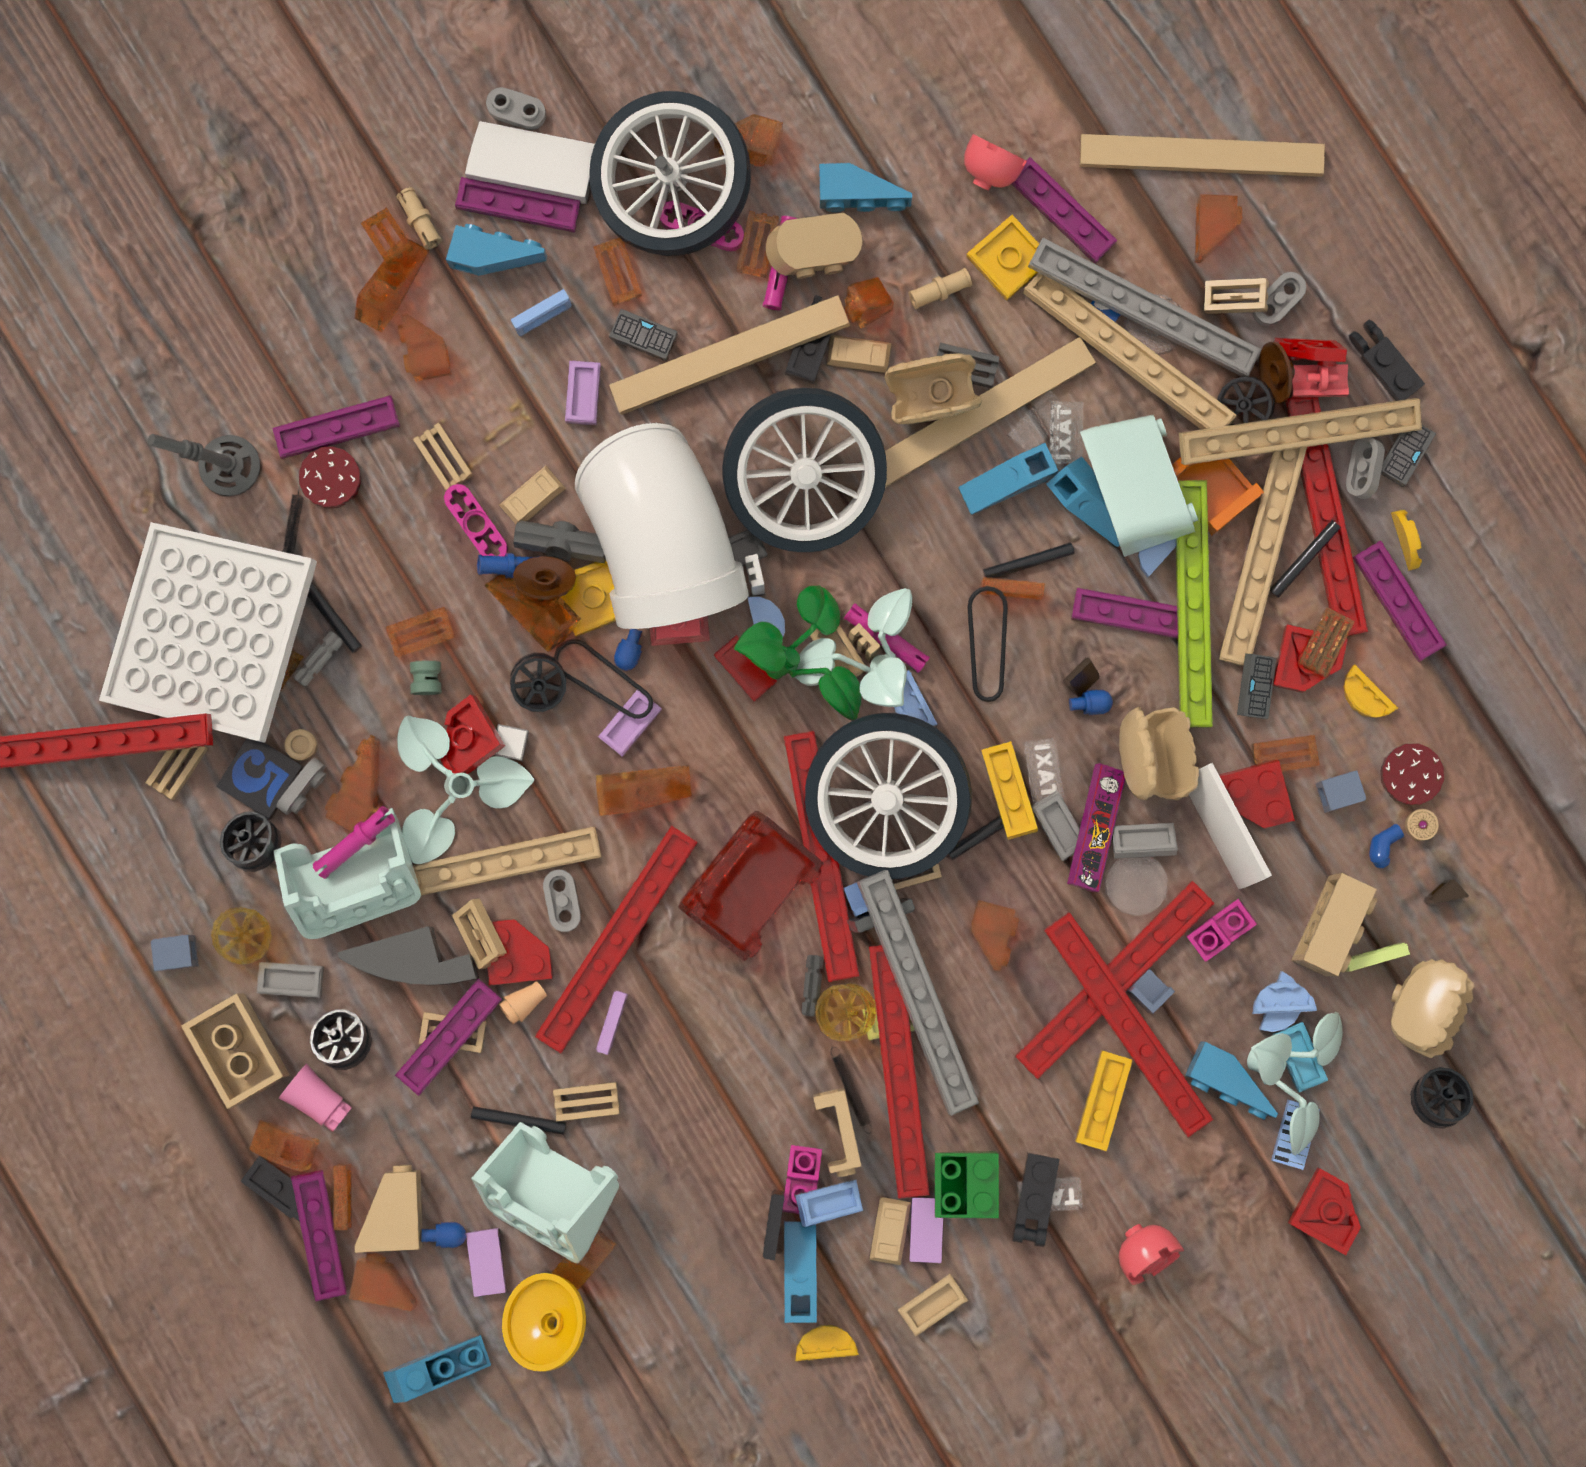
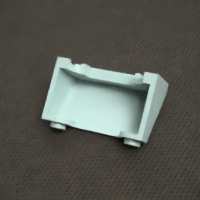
M1154 415L1080 431L1124 557L1195 532L1193 522L1198 521L1193 504L1186 505L1162 439V437L1167 436L1161 418L1155 420Z
M393 808L389 809L381 820L392 813L395 822L380 832L371 845L366 844L326 879L318 874L327 865H324L315 872L313 863L332 848L313 855L306 846L295 843L273 850L284 907L303 937L308 939L322 938L409 907L420 899L421 892Z
M520 1122L471 1179L484 1204L496 1217L568 1260L579 1263L588 1252L619 1189L618 1175L607 1166L602 1168L595 1166L591 1172L551 1150L546 1142L547 1136L541 1129L536 1126L530 1128Z

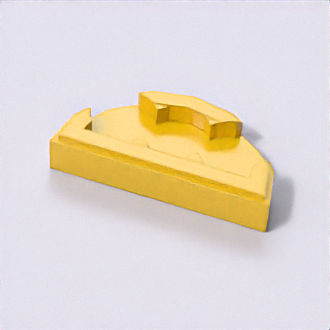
M1398 510L1391 512L1408 571L1419 568L1422 563V559L1419 558L1417 550L1421 548V542L1414 521L1407 520L1406 515L1408 512Z
M1355 664L1351 666L1345 675L1343 688L1345 698L1353 710L1362 716L1378 718L1387 716L1398 709Z
M821 1325L810 1329L802 1336L797 1345L795 1361L855 1356L859 1354L855 1341L848 1332L837 1326Z

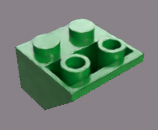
M996 1151L935 1153V1218H999V1153Z

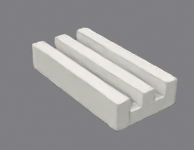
M758 555L746 556L745 563L752 595L765 594Z

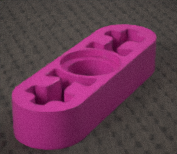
M673 201L665 203L660 217L662 226L667 230L679 229L678 220L674 219L673 223H671L668 216L665 215L666 212L672 213L673 209H675ZM679 202L684 219H687L688 213L692 214L688 220V226L706 215L701 209ZM735 222L727 233L730 230H735V236L738 239H732L730 243H727L723 235L711 246L729 252L738 250L744 243L743 228L739 223Z
M461 484L450 486L444 495L445 504L482 556H495L492 553L486 554L489 551V547L483 539L480 543L476 542L477 539L484 538L490 530H493L494 533L488 536L495 545L501 543L502 546L499 547L500 554L498 556H505L508 553L507 543L470 490ZM457 492L460 495H467L464 497V502L469 509L473 505L476 506V509L466 512L462 518L459 515L464 514V511L459 504H451L454 501L453 494ZM474 516H480L485 520L483 530L477 533L471 532L468 529V521Z

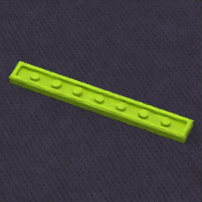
M1207 480L1178 481L1186 505L1193 504L1198 521L1193 522L1195 532L1176 538L1179 711L1185 712L1186 717L1190 719V728H1211L1213 724Z

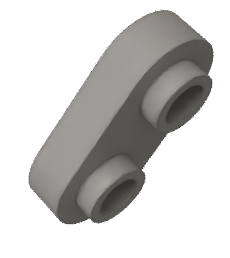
M503 87L492 90L487 96L486 106L488 112L496 120L526 130H536L546 120L545 107L535 97ZM500 98L507 100L503 106L496 105V101ZM527 108H534L535 113L533 115H526L525 110Z
M1295 272L1282 274L1267 289L1268 300L1266 304L1273 311V315L1266 316L1263 312H1253L1254 319L1260 325L1266 327L1279 323L1304 296L1306 282L1303 277ZM1284 287H1292L1294 293L1291 295L1286 294Z
M1372 437L1359 439L1353 446L1346 489L1351 495L1359 499L1370 498L1379 486L1385 449L1380 441Z
M313 758L285 791L276 807L286 815L291 812L297 814L307 802L305 796L312 787L316 789L325 779L327 774L323 771L326 766L318 759Z
M564 870L551 871L543 882L550 923L558 931H573L581 921V910L575 880L570 873ZM558 880H563L566 885L565 889L561 892H557L554 888V884ZM568 910L571 913V920L564 923L560 919V914Z

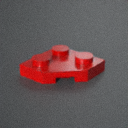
M1276 337L1274 342L1279 343L1283 347L1289 360H1300V358L1318 361L1317 365L1335 367L1337 362H1346L1347 349L1336 340Z
M1287 624L1284 628L1273 686L1303 693L1342 668L1348 638L1343 639L1326 675L1323 676L1324 673L1321 670L1325 662L1329 663L1330 661L1324 659L1318 671L1319 673L1313 671L1315 668L1312 665L1328 634H1325L1309 668H1307L1303 660L1318 631L1314 633V630ZM1338 636L1335 637V639H1334V641H1333V643H1332V645H1331V647H1330V649H1329V651H1328V653H1327V655H1326V657L1329 658V659H1331V660H1332V658H1331V656H1329V654H1330V652H1331V650H1332V648H1333V646H1334V644H1335V642H1336Z
M470 694L447 712L444 725L447 726L446 732L450 739L449 750L440 760L443 766L451 770L452 773L469 774L505 747L504 742L477 696Z
M1278 759L1219 774L1241 816L1264 829L1295 821Z
M515 919L492 922L507 953L504 956L498 957L499 959L496 962L490 963L491 966L488 967L489 985L553 979L551 953L548 945Z
M1317 1167L1288 1224L1336 1251L1347 1255L1361 1228L1353 1207L1349 1186L1344 1181Z

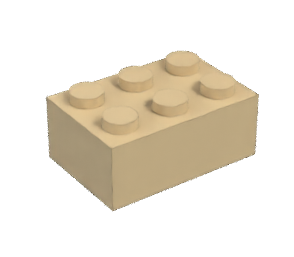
M1343 873L1328 876L1291 961L1323 976H1339L1340 972L1344 973L1351 961L1352 956L1348 955L1353 943L1357 944L1364 932V927L1361 926L1366 914L1370 915L1376 905L1377 898L1374 897L1377 889Z
M236 993L181 1025L227 1109L242 1104L290 1076L244 993Z

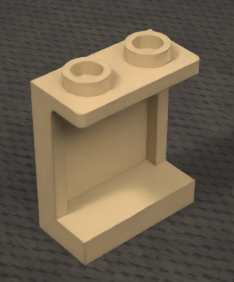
M844 1088L813 1094L816 1110L835 1106L844 1147L845 1158L829 1162V1172H836L837 1177L855 1174V1168L861 1167Z

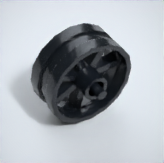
M1244 376L1231 380L1222 388L1217 398L1222 404L1236 405L1237 409L1234 413L1238 415L1240 412H1243L1244 423H1249L1250 411L1261 418L1262 421L1270 420L1274 413L1275 399L1273 392L1264 381L1256 377ZM1239 382H1252L1246 397L1238 384ZM1257 385L1267 394V396L1262 398H1252ZM1232 386L1239 397L1238 400L1224 398ZM1269 401L1266 415L1255 408L1256 404Z
M533 652L523 656L515 663L510 673V689L515 701L521 707L532 712H544L553 709L562 701L566 692V676L562 665L555 657L546 653ZM537 661V671L533 673L524 666L525 664ZM542 661L553 665L555 668L546 674L542 673ZM519 670L530 678L527 681L515 682ZM560 673L561 685L546 681ZM531 687L525 699L518 694L516 689ZM546 688L559 691L551 700H548L545 694ZM537 693L541 695L543 703H532L530 701L534 694Z
M243 812L227 822L221 832L219 843L222 854L229 862L245 872H257L274 862L273 850L281 848L282 840L280 831L265 816L257 812ZM254 823H262L254 832ZM267 830L269 831L268 838H260ZM237 837L239 843L234 845V840ZM243 850L239 861L235 860L233 854ZM250 853L255 854V858L248 860Z
M342 1009L327 1012L319 1018L312 1028L310 1036L313 1053L326 1066L334 1070H348L359 1065L369 1053L372 1042L370 1029L364 1021L355 1013ZM344 1020H354L344 1031ZM337 1023L336 1028L329 1030L333 1024ZM360 1027V1038L350 1037ZM327 1034L329 1041L322 1043L323 1036ZM358 1044L356 1049L351 1053L350 1050L353 1048V1045ZM333 1047L329 1059H326L322 1051ZM340 1051L345 1052L347 1057L337 1060Z
M1439 1067L1430 1070L1414 1083L1410 1093L1411 1105L1415 1114L1423 1123L1433 1128L1445 1129L1454 1126L1470 1113L1473 1105V1092L1468 1081L1460 1073L1450 1068ZM1430 1078L1434 1090L1423 1086L1426 1079ZM1439 1079L1446 1081L1447 1084L1441 1087ZM1423 1094L1429 1096L1428 1103L1425 1102ZM1451 1101H1460L1461 1110L1459 1111ZM1430 1108H1432L1433 1110H1437V1114H1435ZM1445 1108L1455 1117L1454 1119L1445 1118Z

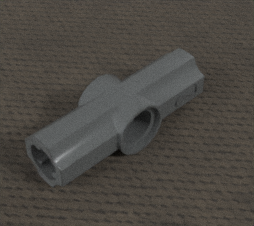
M521 520L516 524L513 540L514 548L542 552L548 557L558 558L565 562H569L571 558L605 563L606 561L596 533L579 531L575 525L566 521L555 522L553 526Z

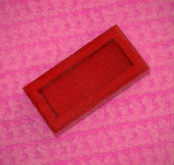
M736 635L713 656L750 699L755 702L773 687L777 680L771 678L766 671L756 666L745 655L734 650L739 640L738 635Z

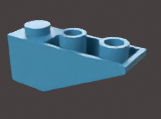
M851 163L819 164L820 209L836 213L844 211L845 208H857L860 212H870L879 207H887L889 211H902L906 207H911V192Z
M465 224V227L455 226L446 257L449 268L478 276L547 260L545 248H542V245L536 241L525 239L524 243L512 240V236L502 232H495L492 235L483 232L482 228L472 224Z
M1043 443L959 486L958 489L970 514L973 515L1051 480L1057 474L1058 469L1046 443Z
M1080 457L1065 466L1046 485L1067 510L1118 547L1120 544L1095 473L1085 459Z
M1200 1042L1185 1076L1192 1079L1190 1085L1207 1093L1212 1088L1221 1093L1219 1099L1234 1106H1237L1238 1102L1250 1106L1248 1113L1263 1120L1266 1119L1267 1115L1274 1118L1277 1117L1278 1113L1234 1055L1207 1042Z
M784 1221L785 1323H817L816 1224L803 1227L801 1221Z
M479 1335L383 1372L393 1403L407 1402L491 1366L482 1337Z

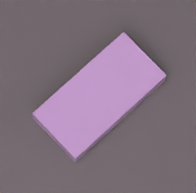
M569 362L566 423L597 425L600 363Z
M636 690L623 708L631 713L641 714L647 710L649 702L644 694ZM653 702L651 712L641 719H634L619 711L598 737L623 757L661 712L662 708Z
M621 991L614 992L596 1048L597 1052L606 1055L610 1054L628 997L627 993Z
M912 1197L909 1261L941 1263L943 1218H935V1198Z
M499 1228L467 1232L466 1238L474 1297L505 1293L507 1289Z

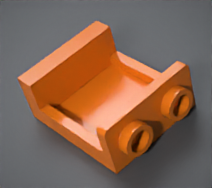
M1180 457L1172 464L1178 481L1207 480L1208 532L1211 536L1264 493L1257 483L1252 486L1230 459L1183 465L1181 464Z

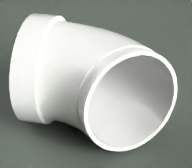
M661 423L637 425L612 435L588 454L577 471L575 490L596 531L614 585V589L609 594L618 627L624 629H643L686 622L729 609L748 598L749 593L741 562L734 560L725 524L712 489L686 438L678 429Z

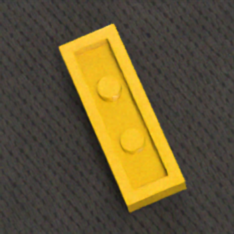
M1012 742L982 749V756L1007 839L1010 840L1038 832Z
M1101 1050L1075 1142L1107 1151L1132 1059Z

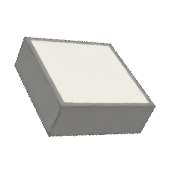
M498 724L497 732L505 747L493 756L523 761L529 730Z

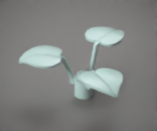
M904 588L886 594L878 599L870 609L868 626L873 632H879L878 638L886 653L885 655L874 657L870 667L839 653L834 654L836 643L832 639L820 638L809 643L799 654L800 663L797 669L828 668L832 671L835 667L834 660L843 661L868 673L860 683V693L866 701L885 707L903 706L904 687L907 676L906 666L902 660L895 658V654L891 651L885 636L886 634L895 636L905 627L912 607L911 590ZM824 674L797 675L794 678L804 685L815 686L818 685L819 679Z
M406 716L401 722L397 736L398 752L404 764L414 771L421 772L426 770L432 763L435 768L447 776L444 788L449 797L438 808L435 815L430 810L419 809L412 812L403 823L402 833L411 861L414 864H423L442 855L452 844L455 826L451 820L440 816L451 803H454L456 798H465L472 793L475 786H480L479 797L486 805L492 808H505L515 803L521 797L525 790L534 782V778L517 762L499 756L490 757L477 767L479 780L473 781L466 773H452L451 770H448L437 761V759L443 758L449 750L450 739L446 730L432 720Z
M1337 1012L1329 1013L1319 1021L1313 1035L1314 1049L1310 1052L1291 1051L1292 1042L1290 1036L1279 1033L1252 1046L1248 1055V1068L1259 1072L1264 1084L1269 1086L1276 1084L1299 1103L1300 1107L1294 1110L1290 1121V1142L1292 1154L1295 1156L1304 1150L1315 1136L1320 1120L1319 1108L1314 1102L1307 1104L1303 1097L1280 1081V1078L1283 1075L1287 1064L1286 1061L1289 1057L1315 1058L1317 1056V1063L1322 1066L1329 1064L1335 1058L1340 1049L1343 1034L1341 1018Z

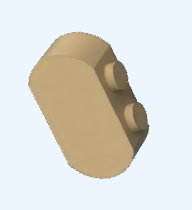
M845 213L786 220L769 234L766 242V254L772 267L784 276L796 274L797 279L814 276L816 271L823 270L825 275L842 272V267L852 262L858 256L862 246V235L857 223Z

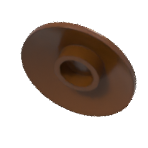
M1268 342L1262 347L1259 356L1260 379L1272 390L1275 403H1283L1290 396L1295 369L1283 347L1277 342Z
M540 556L520 563L514 570L513 582L515 587L526 596L535 599H555L566 595L573 589L576 583V574L567 562L554 557Z

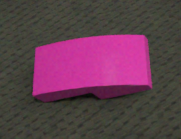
M1237 898L1187 935V938L1206 962L1228 947L1231 942L1256 926L1257 922L1241 900Z
M791 1145L782 1212L799 1214L795 1195L817 1189L822 1149Z

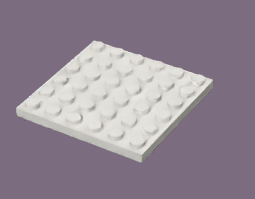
M151 522L99 701L164 718L205 713L211 714L212 730L265 743L317 561L308 557Z

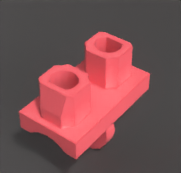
M1336 364L1335 367L1294 365L1295 375L1292 379V397H1347L1349 395L1348 364Z

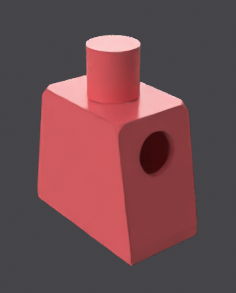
M708 616L650 628L651 646L710 641Z

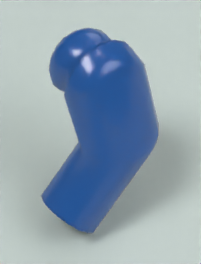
M1398 824L1392 825L1372 838L1369 857L1375 867L1382 869L1390 864L1391 844L1404 837V833Z

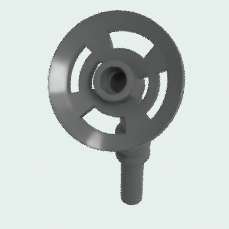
M151 434L148 438L149 446L178 453L179 457L195 462L199 461V474L202 481L211 491L219 495H240L249 490L258 479L261 467L258 452L249 441L235 435L221 436L212 440L205 448L200 443L189 440L181 442ZM236 443L241 445L242 448L239 450L233 446L221 447V444ZM225 451H232V452H235L236 454H235L234 456H232L231 454L224 453V452H225ZM250 457L251 470L248 477L245 478L241 475L244 468L243 459ZM206 462L211 463L213 470L208 473ZM223 472L226 475H232L233 477H222L220 476V474ZM216 480L224 483L235 482L237 486L222 487L215 484Z

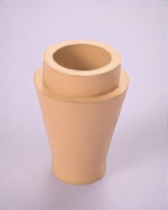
M536 981L530 986L504 996V1001L499 1004V1007L512 1024L518 1021L522 1023L534 1008L547 997V994Z

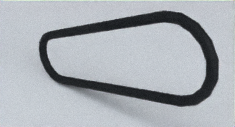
M985 586L972 593L968 600L967 609L973 690L977 698L990 702L999 698L1004 688L1008 604L1002 591L995 587ZM984 591L995 592L1003 602L999 690L992 697L982 696L977 687L972 604L976 595Z
M570 639L557 647L554 657L558 661L559 654L565 646L569 644L583 646L644 694L649 702L648 708L641 714L631 713L564 671L567 679L634 719L644 718L651 712L653 708L651 695L587 643L578 639Z

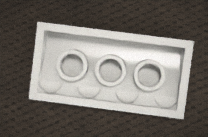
M480 121L472 143L465 175L469 179L580 200L581 204H587L591 187L589 174L590 160L595 144Z
M1213 763L1199 769L1198 786L1189 793V796L1238 889H1242L1272 876Z

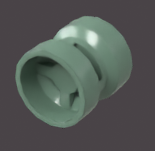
M410 662V673L413 675V682L410 685L412 695H437L442 693V684L438 681V674L441 672V662Z

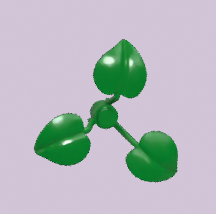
M820 585L808 586L799 593L797 598L799 614L811 626L790 646H782L783 637L780 630L769 622L756 623L741 635L734 650L749 658L756 666L766 671L771 678L780 679L787 674H790L792 678L797 675L824 674L819 679L818 685L825 700L845 718L851 721L857 719L862 695L860 693V683L850 670L842 666H837L832 671L828 668L797 669L800 663V655L795 649L816 628L822 634L830 635L839 627L841 619L840 610L835 598L828 590Z

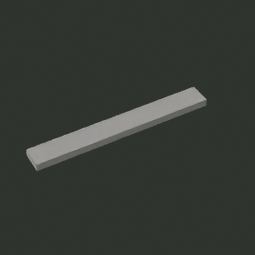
M1045 238L1041 239L1028 265L1029 268L1242 377L1249 376L1261 351L1260 348Z
M883 870L858 881V887L948 1115L952 1116L978 1104L979 1101L888 870Z

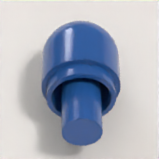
M630 629L627 639H622L618 643L614 662L619 669L629 671L638 664L642 653V646L638 645L643 631Z
M1089 690L1082 693L1080 698L1069 699L1070 711L1083 710V713L1088 715L1105 714L1113 706V698L1105 690Z
M441 1222V1224H436V1229H422L421 1242H436V1247L456 1248L461 1246L466 1239L465 1228L457 1222Z

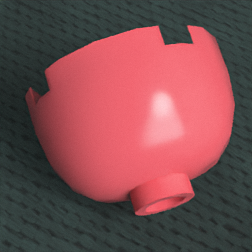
M974 134L964 154L966 170L975 177L973 183L988 191L991 186L1003 188L1011 185L1017 180L1027 162Z
M1138 1224L1125 1233L1127 1239L1120 1247L1118 1255L1119 1264L1130 1284L1136 1285L1145 1281L1142 1275L1152 1273L1155 1276L1170 1266L1180 1257L1178 1252H1183L1184 1248L1178 1239L1164 1227L1149 1225L1143 1228L1141 1224Z

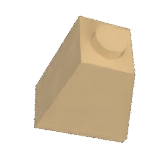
M394 1165L393 1171L384 1173L355 1244V1253L417 1250L423 1247V1242H421L423 1227L420 1170H412V1165Z

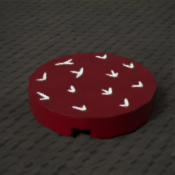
M334 446L321 447L311 452L302 462L299 470V485L304 495L315 505L326 509L339 508L346 505L345 503L358 494L361 485V470L356 460L345 450Z
M1418 743L1404 744L1393 749L1384 758L1380 769L1381 783L1384 789H1386L1394 801L1404 805H1420L1432 800L1439 793L1444 782V767L1439 756L1429 747Z

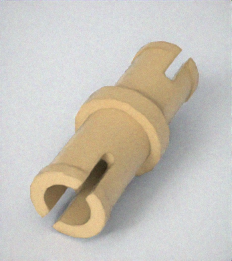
M414 188L403 189L401 193L397 194L396 198L408 216L407 223L411 228L415 229L424 249L429 250L438 246L435 241L440 244L442 239L430 220L431 214L429 210L423 208Z
M963 268L943 278L937 276L932 279L931 283L911 290L908 294L913 307L918 309L938 299L940 301L948 299V295L966 287H971L972 281L966 268Z

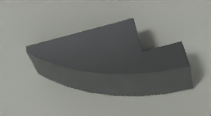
M431 926L337 952L339 959L366 973L392 981L409 984L440 985L479 979L476 963L471 954L442 961L435 932Z

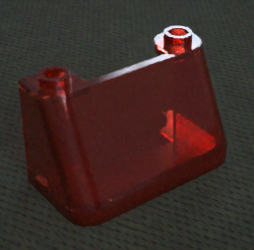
M754 811L744 820L686 892L678 908L745 962L748 957L753 958L762 947L760 931L798 884H812L819 877L822 871L820 867L824 862L768 816L759 811Z

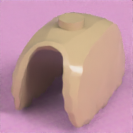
M945 354L943 356L900 363L890 367L885 373L884 378L890 392L896 396V403L892 406V420L896 424L922 423L959 415L980 407L982 398L975 395L971 380V373L976 365L975 359L969 354Z
M1137 707L1131 710L1123 719L1119 734L1122 768L1127 785L1138 800H1147L1153 795L1169 800H1179L1182 797H1188L1189 793L1197 788L1199 769L1195 766L1196 748L1191 732H1189L1190 719L1186 717L1185 712L1173 707L1153 711L1144 716L1141 707Z
M1433 959L1427 962L1422 961L1414 966L1403 985L1397 984L1391 1001L1395 1002L1390 1022L1395 1037L1406 1047L1429 1058L1443 1055L1445 1051L1451 1050L1454 1043L1452 1037L1460 1031L1459 1027L1465 1022L1464 1016L1467 1014L1466 1003H1471L1473 1000L1472 990L1474 983L1468 978V974L1459 969L1455 963H1447L1442 959L1438 961Z

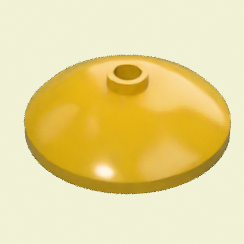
M549 1273L532 1275L518 1284L506 1302L502 1318L503 1338L510 1355L524 1368L540 1372L552 1371L565 1365L579 1349L586 1327L585 1307L578 1290L564 1277ZM557 1319V1326L555 1328L554 1322Z

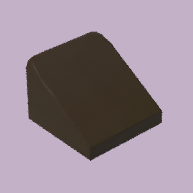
M1085 658L1063 680V683L1077 697H1081L1082 693L1086 692L1100 676L1093 662L1089 658Z
M1455 879L1444 880L1426 896L1424 902L1426 904L1467 898L1469 895Z

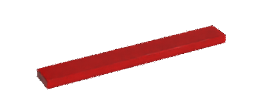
M1291 397L1285 401L1289 417L1321 412L1318 397ZM1329 445L1309 446L1306 449L1300 473L1314 539L1331 520L1341 527L1318 553L1329 610L1336 615L1332 620V624L1335 619L1339 620L1342 618L1346 620L1343 621L1336 636H1339L1344 624L1350 623L1351 625L1345 637L1364 634L1368 632Z
M205 713L0 736V769L213 746L211 714Z
M810 731L784 736L828 982L859 977L852 934L847 923L849 917L839 863L818 842L806 813V778L813 758L818 752L815 732Z
M671 825L535 1035L537 1039L562 1054L698 844L697 841Z
M1191 881L1107 964L1125 992L1215 904L1194 881ZM1082 989L1015 1055L1036 1079H1039L1102 1016L1085 990Z
M1066 913L1045 928L1043 931L1185 1136L1189 1138L1214 1120L1071 913Z
M882 945L869 946L898 1199L926 1196L930 1194L909 1015Z

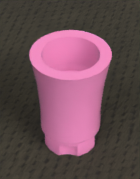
M307 1063L278 1098L294 1106L322 1126L324 1124L332 1132L352 1109L349 1104L342 1101L343 1097L318 1077Z

